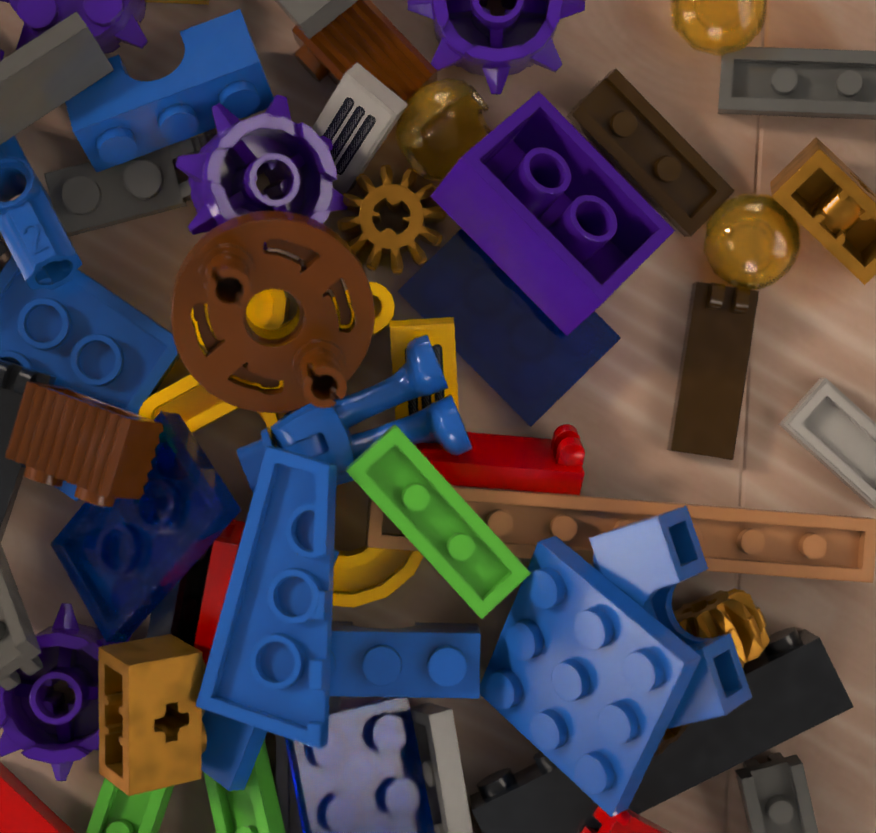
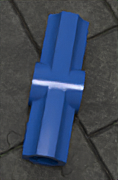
M14 135L0 145V232L29 288L32 291L40 288L54 290L73 280V274L83 264L53 208L49 195L35 174ZM20 195L15 200H11L15 196Z

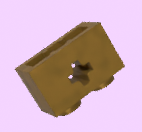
M815 137L770 182L771 196L856 278L866 285L876 275V194L827 146Z
M172 634L98 647L99 774L128 796L202 779V753H204L207 746V734L202 722V709L195 707L206 670L202 652Z

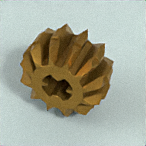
M382 165L380 167L382 185L375 188L370 178L364 173L356 177L360 190L366 195L364 199L353 194H343V202L348 206L347 209L358 213L359 216L344 217L337 221L339 231L344 233L362 231L348 245L356 255L360 254L368 246L372 247L366 263L368 270L375 272L381 264L383 254L391 255L393 274L399 275L403 273L404 267L401 253L408 251L418 266H423L427 262L425 252L417 244L419 240L431 246L441 245L443 236L436 230L423 225L439 223L445 220L446 212L441 207L422 208V206L432 200L430 196L436 190V187L431 183L425 185L414 194L412 189L417 179V171L415 169L408 168L403 175L401 184L397 185L393 184L391 166ZM387 206L392 212H397L403 208L409 215L403 217V226L406 229L398 235L391 228H387L382 232L378 231L374 224L381 223L380 213H378L381 208Z
M735 588L728 591L719 590L712 595L701 596L691 603L682 604L680 609L673 611L680 626L693 636L713 638L731 633L742 668L746 662L759 658L770 642L765 628L767 623L761 609L756 607L751 595L746 593L745 590Z

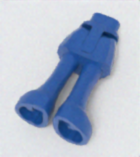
M428 335L412 339L408 343L405 364L395 374L358 392L346 395L342 400L340 398L335 399L337 405L330 408H319L312 404H307L298 410L289 411L273 426L261 430L262 439L237 448L239 461L252 492L254 493L266 446H276L336 464V486L354 481L345 469L392 425H397L414 445L419 443H438L446 452L452 455H460L473 449L452 395L390 423L352 435L349 428L404 402L449 389Z

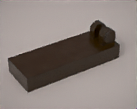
M617 69L611 70L602 80L598 81L591 88L590 93L581 99L567 116L684 237H691L734 192V189Z
M713 282L693 283L667 450L733 460L759 291L738 286L730 287Z

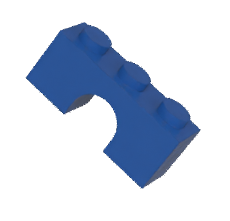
M240 9L180 31L185 54L180 65L169 75L154 81L135 80L130 77L118 54L108 58L114 71L65 102L73 132L96 173L216 128L212 107L218 103L222 104L238 119L248 117L268 108L274 96Z
M687 505L589 538L594 551V568L701 656L667 729L724 716L752 698L731 633L713 638L693 636L680 626L673 613L672 595L676 585L708 569Z
M332 621L330 696L480 699L481 633L478 623L415 622V626L406 628H366L354 626L353 621Z

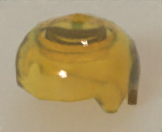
M671 0L672 27L694 50L716 56L742 50L753 41L755 36L760 34L767 16V0Z
M445 78L420 87L406 101L408 106L398 119L395 137L402 155L422 178L438 183L444 180L466 152L491 132L482 113V110L486 112L489 110V107L472 85H468L464 80Z
M741 193L724 202L713 213L706 225L703 251L714 274L733 287L738 286L750 288V290H761L773 285L789 273L797 261L801 249V227L797 220L770 194Z

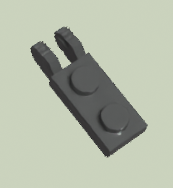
M216 133L204 134L174 143L97 173L91 162L44 173L53 208L68 237L187 206L186 201L192 200L191 188L188 180L183 183L180 181L176 167L177 157L199 154L200 149Z

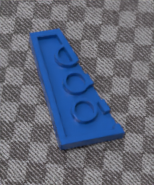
M266 446L195 707L321 749L328 745L337 465L276 446Z

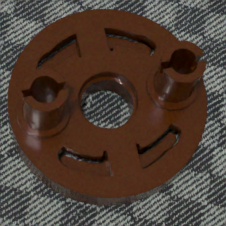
M259 211L237 216L220 224L204 235L193 246L180 266L174 282L171 299V326L174 342L183 364L194 379L209 393L230 405L245 410L279 413L298 410L307 404H312L319 408H330L337 405L333 393L336 392V395L341 400L345 397L347 390L346 382L352 377L363 361L373 335L375 322L374 301L370 284L361 262L351 247L336 232L304 215L285 211ZM266 242L267 248L279 249L291 253L299 257V259L296 260L288 255L279 252L264 250L263 245ZM341 278L344 280L346 287L348 289L351 307L354 311V319L352 325L347 329L339 328V321L340 325H349L352 317L351 309L347 300V296ZM268 289L284 290L290 293L298 303L297 312L293 320L288 325L276 330L259 328L250 321L246 314L248 303L252 297ZM328 289L332 290L335 296L337 311L329 292H326ZM192 309H193L194 319L197 321V324H198V329H199V333H200L201 339H202V341H203V343H204L206 349L208 350L207 353L204 352V350H203V348H202V346H201V344H200V342H199V339H198V336H197V333H196L195 323L193 322L192 317H191ZM234 375L240 379L260 384L262 387L265 388L278 387L280 385L279 381H283V385L279 389H263L259 388L258 386L240 382L230 376Z

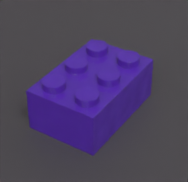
M539 91L466 152L430 196L566 336L602 305L675 231Z

